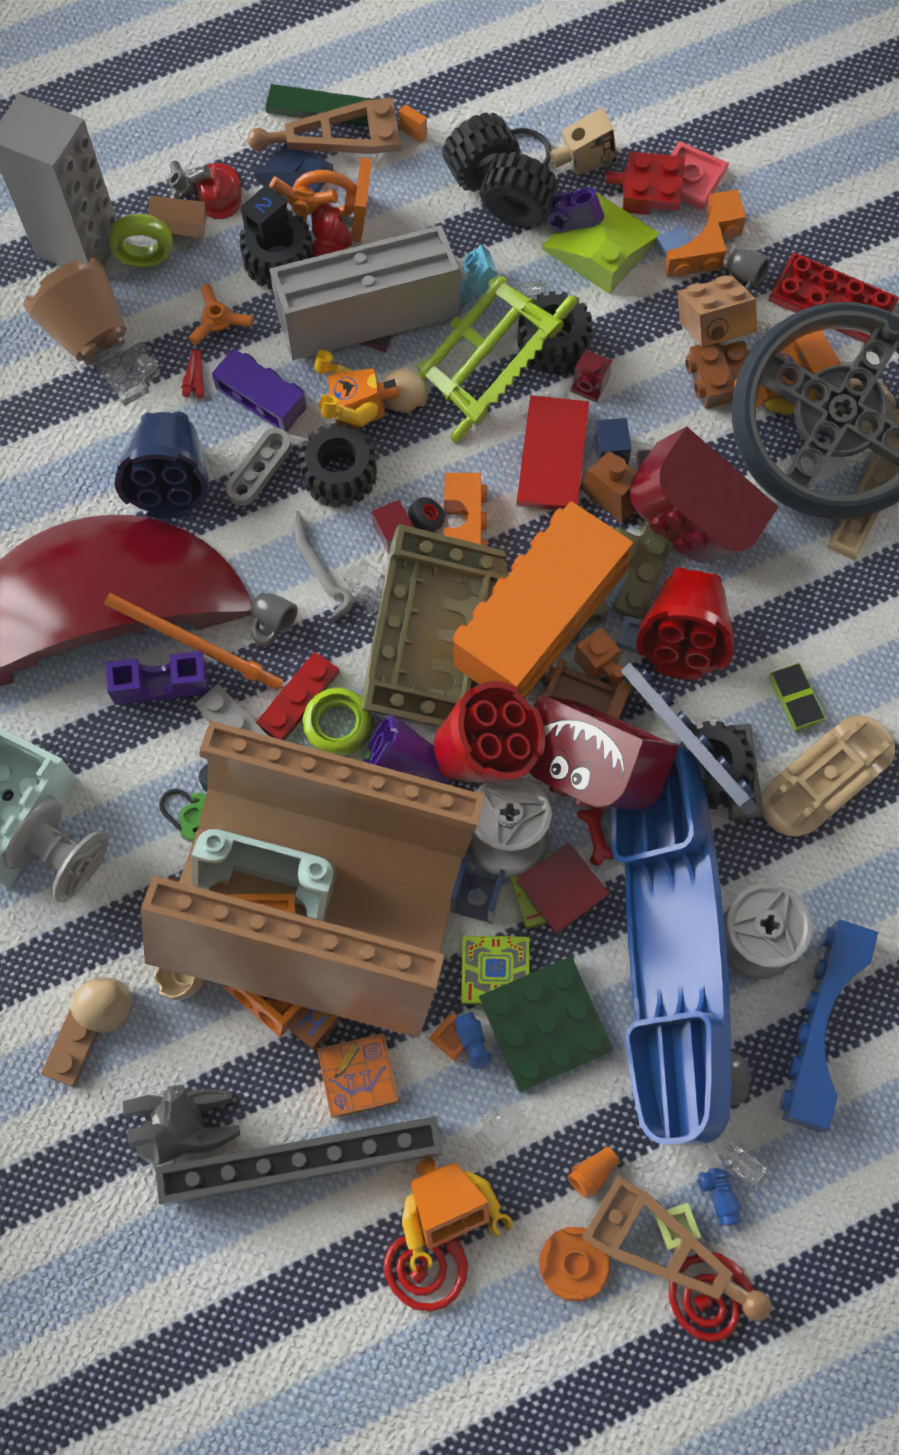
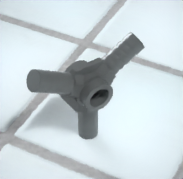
M172 161L169 164L172 172L169 178V185L172 187L170 198L184 199V197H192L196 192L197 183L211 177L209 167L204 166L192 172L182 170L178 161Z

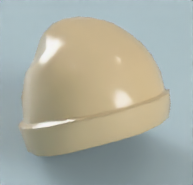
M108 977L92 979L83 983L72 995L70 1001L72 1016L80 1026L89 1031L109 1033L120 1028L129 1018L132 1011L131 994L126 985L117 979Z

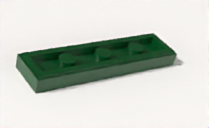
M271 84L265 108L267 113L305 118L375 99ZM367 115L340 122L342 124L369 127Z

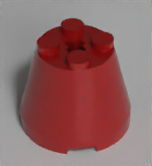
M679 567L674 569L672 575L665 580L639 626L636 640L639 655H644L650 662L655 664L654 670L679 679H701L702 674L717 669L722 671L729 665L733 656L734 635L726 594L719 575Z
M484 682L467 691L458 700L441 727L434 734V754L439 765V772L444 777L466 783L510 782L530 773L529 771L534 767L539 756L543 755L545 747L544 724L536 706L532 708L525 698L517 692V687L505 682Z

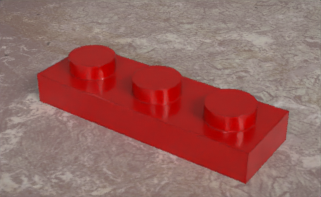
M314 651L256 721V724L270 737L286 740L303 719L307 704L315 695L326 690L340 674L339 668Z

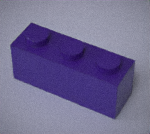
M233 348L211 373L216 390L275 428L287 432L307 409L304 392L298 385L287 383L280 378L276 371L271 368L266 369L262 367L248 353L242 354Z

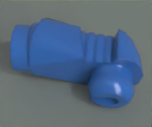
M473 1012L454 1019L457 1026L455 1027V1032L463 1050H466L469 1055L468 1065L473 1069H482L489 1065L492 1055L485 1050L483 1043L485 1038L480 1020L475 1018Z
M709 1168L707 1172H701L698 1176L700 1190L703 1192L711 1190L710 1195L717 1218H719L720 1226L740 1224V1209L742 1208L729 1183V1178L732 1176L725 1170Z

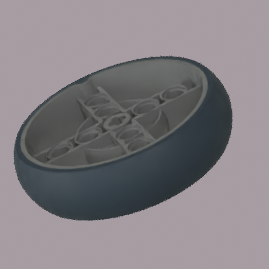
M833 302L816 305L799 311L775 325L756 343L747 356L739 372L733 393L732 427L739 454L752 477L768 494L782 504L801 513L820 518L850 519L880 512L899 502V472L882 485L853 495H833L810 489L830 456L848 457L868 448L899 467V450L891 449L887 444L888 436H894L899 440V425L886 417V397L877 381L893 353L897 352L899 354L898 316L884 309L862 303ZM849 329L869 335L851 366H829L814 374L779 354L796 339L817 331ZM866 353H876L879 357V364H871L866 358ZM780 374H790L794 379V385H784L780 380ZM851 378L859 379L862 382V391H855L851 388ZM760 385L794 404L795 424L804 443L785 473L771 459L758 431L756 399ZM808 389H815L819 392L821 397L819 402H813L808 399ZM840 405L846 408L844 410L846 414H843L841 417L836 415L838 410L836 408ZM862 420H867L872 424V434L864 433L861 430L860 422ZM818 431H825L830 435L831 442L829 445L821 444L818 441ZM801 458H811L815 464L814 471L804 470L801 466Z

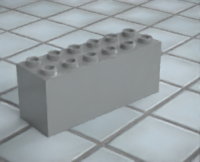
M18 94L0 120V172L35 256L60 266L78 260L80 264L89 263V260L94 257L100 261L105 269L108 258L111 255L108 235L111 225L117 221L85 120Z
M442 225L269 269L277 317L292 360L316 355L319 350L331 351L454 319L456 316L460 317V269Z

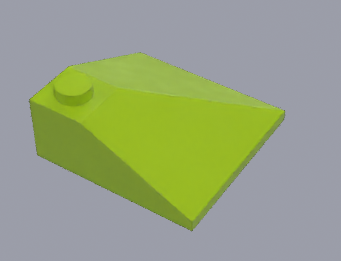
M596 192L605 213L604 219L598 225L591 228H580L563 233L554 232L542 245V250L611 294L654 246L656 237L661 235V233Z

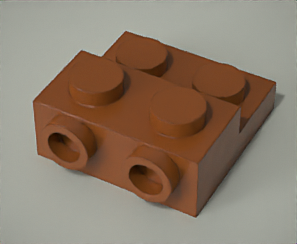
M745 341L720 346V343L705 347L700 345L690 347L689 354L685 357V366L688 374L693 375L695 395L697 399L702 400L705 409L732 403L734 381L738 378L741 367L749 355Z

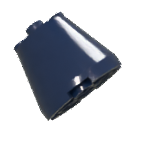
M157 412L145 413L141 416L140 422L115 472V490L119 498L126 505L131 503L140 509L146 510V515L150 517L170 519L189 515L194 507L202 501H206L209 477L197 431L185 413Z

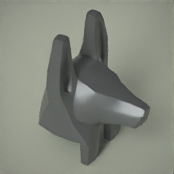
M175 1085L167 1086L163 1097L144 1095L123 1101V1115L125 1118L141 1115L147 1116V1121L141 1127L127 1130L130 1147L135 1146L139 1157L157 1166L173 1160L184 1153H203L221 1147L240 1136L239 1125L204 1128L201 1113L232 1102L231 1092L203 1089L186 1093L183 1086Z

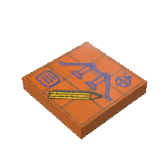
M384 1033L317 1049L331 1118L399 1103Z

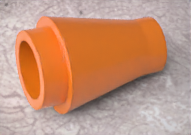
M605 1147L597 1154L573 1166L572 1173L568 1175V1180L582 1197L588 1198L591 1194L596 1195L614 1168L620 1164V1160L612 1149Z

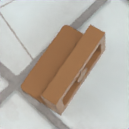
M158 196L149 197L148 215L162 220L171 230V234L204 238L205 202Z

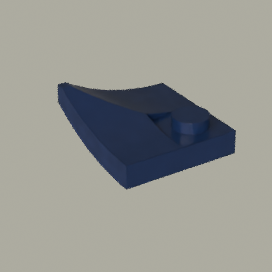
M284 143L275 156L255 173V178L262 186H267L275 193L277 191L270 187L274 177L279 178L293 188L296 180L307 172L315 170L334 171L332 163L302 150L288 149L287 143ZM326 182L313 183L307 187L313 192L319 193Z

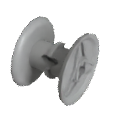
M518 778L510 782H486L476 791V793L484 794L485 796L475 832L473 831L469 845L470 853L477 864L492 875L498 876L500 869L505 870L506 878L522 876L539 864L547 854L549 846L547 830L549 829L552 816L549 799L539 786L525 778Z
M55 798L42 802L25 817L8 843L4 856L5 865L9 869L22 868L36 857L45 862V868L56 869L58 872L53 883V897L58 902H63L77 894L95 873L105 856L109 844V835L105 831H97L76 843L69 832L63 834L58 831L57 828L62 817V806Z
M759 883L744 889L733 900L731 907L723 914L728 964L736 972L752 979H769L782 974L807 950L813 935L812 917L805 902L793 890L778 884Z

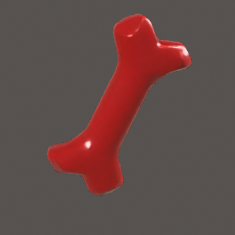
M593 806V809L580 810L577 813V818L583 820L589 828L593 844L590 862L595 866H600L604 860H614L615 858L612 850L605 843L600 823L604 810Z

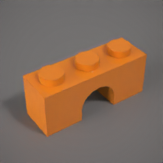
M445 473V514L460 515L466 519V522L460 527L444 528V535L487 546V540L481 539V530H487V512H481V503H487V485H481V473Z

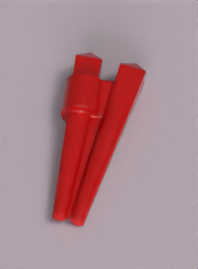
M191 350L187 372L183 377L181 386L182 396L185 398L190 397L191 391L196 392V398H204L200 350Z

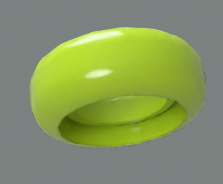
M129 214L120 217L111 225L108 235L111 253L120 262L132 267L151 268L160 265L169 258L173 248L171 230L162 220L147 214ZM142 235L155 239L157 243L151 246L139 247L130 245L124 240L131 236Z
M341 687L326 689L315 695L307 704L303 715V730L310 745L315 749L340 756H348L361 749L369 739L373 727L372 713L361 710L362 697L353 690ZM332 707H346L356 716L354 729L350 734L342 738L328 737L320 729L319 722L321 716Z

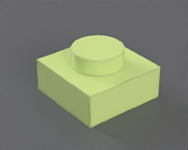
M688 1202L666 1210L696 1239L702 1238ZM654 1214L667 1250L678 1247L681 1238Z

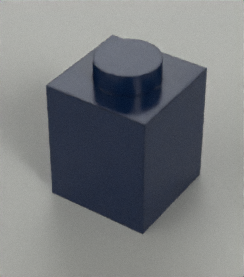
M627 418L597 420L594 436L598 461L607 452H612L616 456L622 457L626 464H629L632 449Z

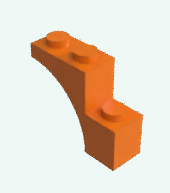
M738 189L710 194L706 210L707 225L689 243L667 250L664 265L666 277H681L702 271L712 272L723 267L727 251L723 238L731 239L741 236L746 221Z

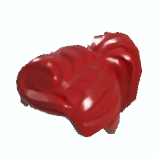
M331 203L321 204L311 213L312 233L316 237L313 242L314 257L349 249L348 247H351L353 244L351 234L340 218L341 210L333 207Z

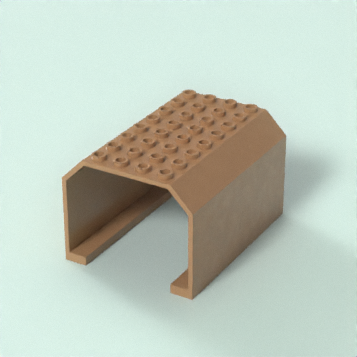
M210 720L199 750V757L208 759L207 793L199 827L179 882L153 875L141 907L145 964L419 1038L437 988L445 954L440 953L450 913V898L462 858H465L473 831H476L485 795ZM207 830H223L331 860L337 869V876L324 921L307 917L306 909L302 904L295 903L294 914L224 895H296L297 887L235 870L229 885L223 882L216 883L210 890L192 886L191 855L198 837Z

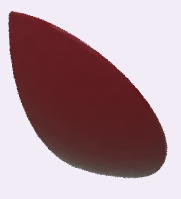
M100 515L71 520L53 526L30 537L0 559V686L14 683L12 672L39 665L37 659L150 628L105 605L104 603L109 593L176 626L193 621L196 631L252 615L251 598L240 577L215 549L190 532L167 522L133 515Z

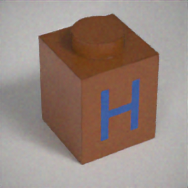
M302 1007L286 1026L313 1052H316L340 1024L341 1019L333 1014Z

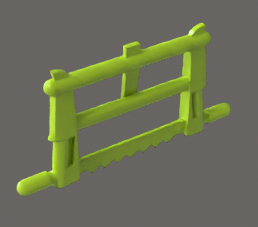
M499 276L497 279L494 277L489 280L487 291L461 320L456 316L449 325L454 330L427 361H421L415 367L419 369L418 374L424 380L428 378L444 394L447 402L452 400L467 416L451 433L450 437L453 442L461 441L472 428V424L477 426L482 422L489 412L487 408L491 403H498L499 394H505L506 386H512L514 377H520L521 368H527L528 361L535 359L536 351H542L544 341L548 337L552 338L563 327L564 322L561 320L565 319L577 304L575 296H568L557 308L556 313L551 315L533 304V298H528L508 286L506 277ZM498 296L512 308L490 334L483 339L471 327ZM522 315L536 326L538 331L478 401L475 400L460 386L485 356L492 351L493 347L519 316ZM464 337L476 346L477 349L450 379L437 367L461 338Z

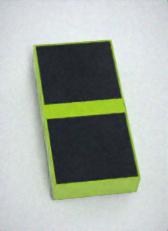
M800 662L770 672L769 679L794 732L822 723L825 720V716Z

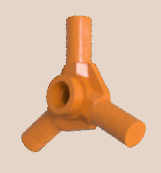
M274 177L270 183L272 189L286 197L292 211L296 215L301 216L303 222H307V215L316 210L319 205L337 202L338 200L335 190L315 193L305 186L292 188L277 177Z
M205 284L200 288L206 303L201 318L202 324L188 339L197 346L210 332L221 331L231 325L252 328L254 316L233 313L230 308L216 300L211 285Z

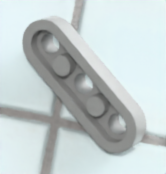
M272 428L264 432L226 483V492L233 504L238 506L251 504L289 455L291 441L286 431ZM275 445H280V446H281V447H280L279 449H277V450L272 449V447L275 446ZM259 467L264 468L262 472L255 471ZM241 490H246V491H247L246 494H243V495H239V494H238V492L241 491Z

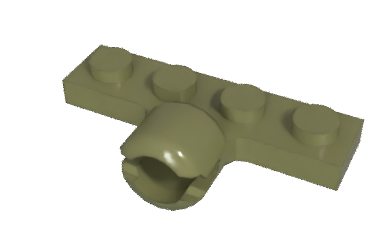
M646 521L640 536H635L620 527L614 529L634 543L628 571L623 576L611 610L624 617L627 615L641 620L644 619L672 544L663 535L655 533Z

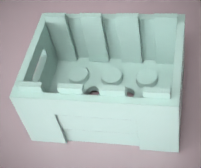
M0 728V886L9 890L22 869H9L5 865L4 855L16 829L35 807L47 799L56 798L62 804L77 778L61 758ZM6 791H13L14 793L10 801L3 800V794Z

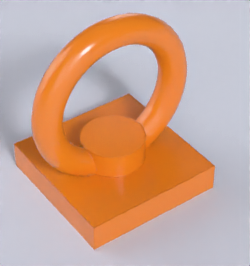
M360 158L357 185L345 175L329 170L310 171L300 176L294 183L293 188L307 187L313 183L326 182L338 185L346 191L345 205L337 207L341 210L340 218L353 214L351 238L354 242H362L372 159Z

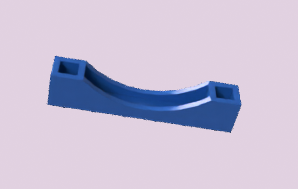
M840 919L831 928L826 927L821 946L826 947L824 957L817 960L813 973V978L818 979L815 991L810 990L805 1004V1010L809 1011L807 1023L800 1025L796 1042L801 1044L798 1057H792L788 1069V1076L792 1077L790 1089H784L780 1100L779 1109L784 1110L782 1120L820 1133L830 1130L838 1095L830 1079L826 1063L825 1034L827 1020L833 1004L843 987L857 973L871 964L878 931Z

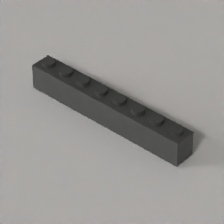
M437 1116L155 1167L158 1201L160 1205L169 1206L441 1156L443 1151Z

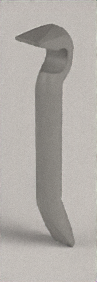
M296 511L295 542L299 552L326 593L332 598L344 599V602L338 606L332 615V620L335 622L351 610L354 602L353 596L347 589L336 586L309 545L300 515Z

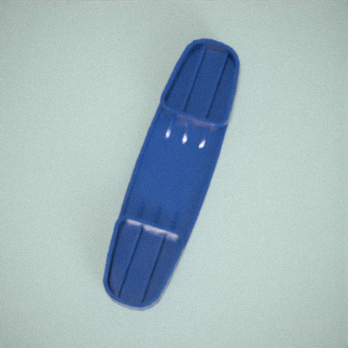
M679 746L664 789L654 804L646 809L637 811L612 808V853L617 861L625 864L628 949L636 1020L627 1028L625 1045L639 1124L646 1136L656 1143L696 1146L715 1141L725 1131L730 1119L732 1083L730 991L720 878L705 788L696 757L691 751Z

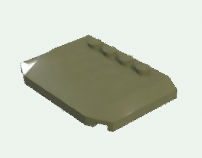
M401 524L396 527L390 547L363 687L362 711L385 716L391 714L399 719L440 728L463 694L479 685L454 667L452 638L461 625L467 626L472 620V614L481 601L487 602L492 596V590L501 577L506 579L509 575L504 560L506 558L504 550Z

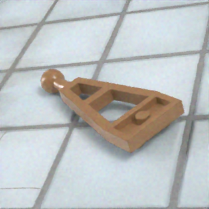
M393 98L366 100L284 123L285 131L266 132L262 128H254L247 136L248 145L255 151H263L269 144L287 142L288 149L364 154L401 151ZM367 115L371 140L332 138L330 125ZM321 128L323 137L295 135Z
M616 1176L581 1237L583 1240L613 1259L708 1296L719 1299L723 1293L741 1304L745 1315L753 1321H763L770 1315L772 1305L765 1293L761 1291L748 1292L732 1282L730 1278L733 1273L656 1200L621 1176ZM643 1205L681 1238L666 1267L619 1248ZM691 1249L718 1273L712 1284L678 1272Z

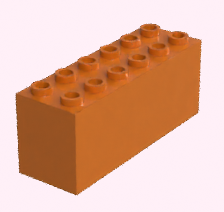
M572 501L564 509L559 508L556 510L550 520L551 525L545 532L539 531L532 540V548L526 555L520 554L512 565V572L506 579L501 577L493 587L492 596L487 602L481 601L472 614L473 618L467 626L463 624L455 632L452 638L454 667L476 683L481 684L489 681L505 682L517 687V692L526 698L628 571L634 542Z

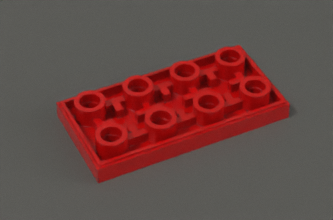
M793 252L768 301L795 313L816 305L833 302L862 303L892 313L899 297ZM834 329L864 343L869 337L868 334L859 331Z
M530 395L516 506L557 510L559 508L564 509L570 501L578 505L589 401Z

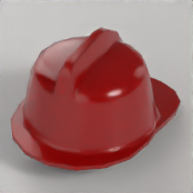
M223 163L206 165L211 170V177L197 183V201L206 203V216L213 219L231 217L238 211L242 202L238 175L231 166Z

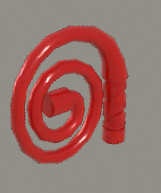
M405 1236L398 1238L389 1246L384 1259L385 1278L392 1293L402 1303L414 1310L433 1312L447 1308L459 1297L467 1281L468 1261L458 1238L456 1237L442 1244L444 1247H447L446 1250L453 1256L457 1265L456 1282L452 1291L445 1298L434 1303L417 1302L408 1297L398 1287L392 1274V1259L395 1252L402 1245L407 1244ZM440 1246L431 1249L438 1258L440 1268L434 1283L427 1287H417L406 1277L404 1271L405 1262L413 1256L412 1249L406 1250L398 1258L396 1272L400 1284L406 1291L416 1296H425L440 1289L445 1281L448 1267L445 1253ZM418 1256L423 1263L416 1266L417 1274L413 1271L409 1274L419 1285L429 1274L427 1272V1260L423 1256Z
M711 1252L733 1273L730 1280L733 1279L732 1281L748 1292L755 1291L743 1273L744 1270L736 1262L721 1253ZM698 1254L688 1256L678 1272L683 1273L691 1265L705 1261ZM700 1274L693 1278L703 1282H713L716 1275ZM669 1281V1302L673 1314L681 1327L694 1338L706 1342L725 1340L734 1332L740 1319V1304L730 1298L732 1316L725 1329L713 1334L702 1332L686 1320L676 1299L678 1283ZM685 1287L682 1303L691 1321L703 1328L717 1327L724 1321L727 1307L721 1296L719 1299L702 1293L693 1299L700 1313L712 1306L713 1301H716L718 1304V1315L713 1319H704L692 1307L691 1292L693 1289Z

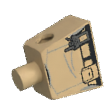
M601 107L564 128L562 131L564 146L550 152L555 168L570 163L574 173L577 175L616 163L617 153L614 128L604 108Z

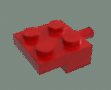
M629 151L628 164L624 173L607 171L605 184L622 185L624 192L622 209L628 213L650 215L651 208L679 211L685 157Z

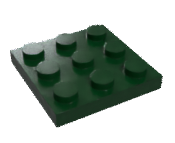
M572 956L478 996L518 1092H522L614 1051Z

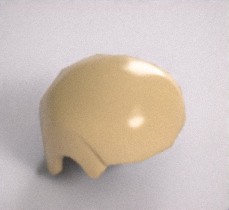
M397 369L385 378L384 382L395 379L398 386L399 397L383 401L392 411L410 414L416 407L425 406L429 392L424 379L412 369Z
M157 967L156 974L154 975V979L160 988L159 994L175 1000L194 996L202 988L205 981L204 979Z

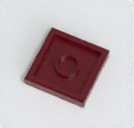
M570 842L563 845L516 880V884L556 935L610 895Z

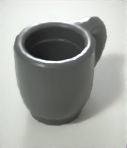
M735 248L728 259L726 270L730 271L729 276H733L746 283L747 285L744 288L749 292L752 286L757 287L763 280L770 259L768 256L750 249Z
M260 593L254 599L251 606V613L256 618L252 628V636L258 646L267 647L275 642L278 634L286 633L296 619L298 613L297 605L275 594ZM260 623L272 630L269 636L264 635L260 631Z

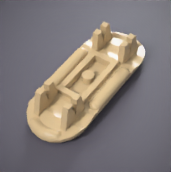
M855 715L842 720L766 786L762 795L764 819L768 825L780 834L794 837L809 834L817 829L891 764L895 755V743L889 731L880 722L868 716Z

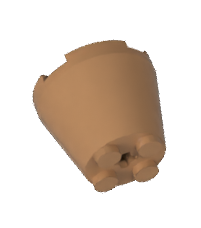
M93 257L89 260V263L80 264L78 260H75L58 268L39 282L41 287L33 297L29 295L24 300V309L31 319L76 360L83 361L86 366L98 361L101 357L100 353L109 348L111 351H114L125 343L123 336L127 329L107 273L97 258Z

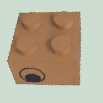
M720 276L715 281L704 284H692L687 289L678 291L680 324L701 347L757 332L756 298L733 276Z

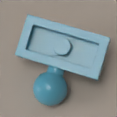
M481 244L476 251H471L464 261L463 269L466 279L465 281H460V305L468 304L472 300L474 293L480 296L488 287L489 280L498 274L490 251Z

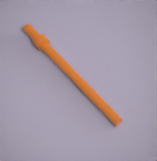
M109 593L104 603L197 651H202L203 654L243 673L242 677L252 682L257 680L277 691L283 682V679L261 669L262 665L252 660L247 662L112 593Z

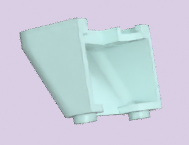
M207 830L198 837L191 855L192 886L210 890L216 883L223 882L229 885L235 870L297 887L295 903L302 904L305 907L307 917L324 921L337 876V869L331 860L223 830Z

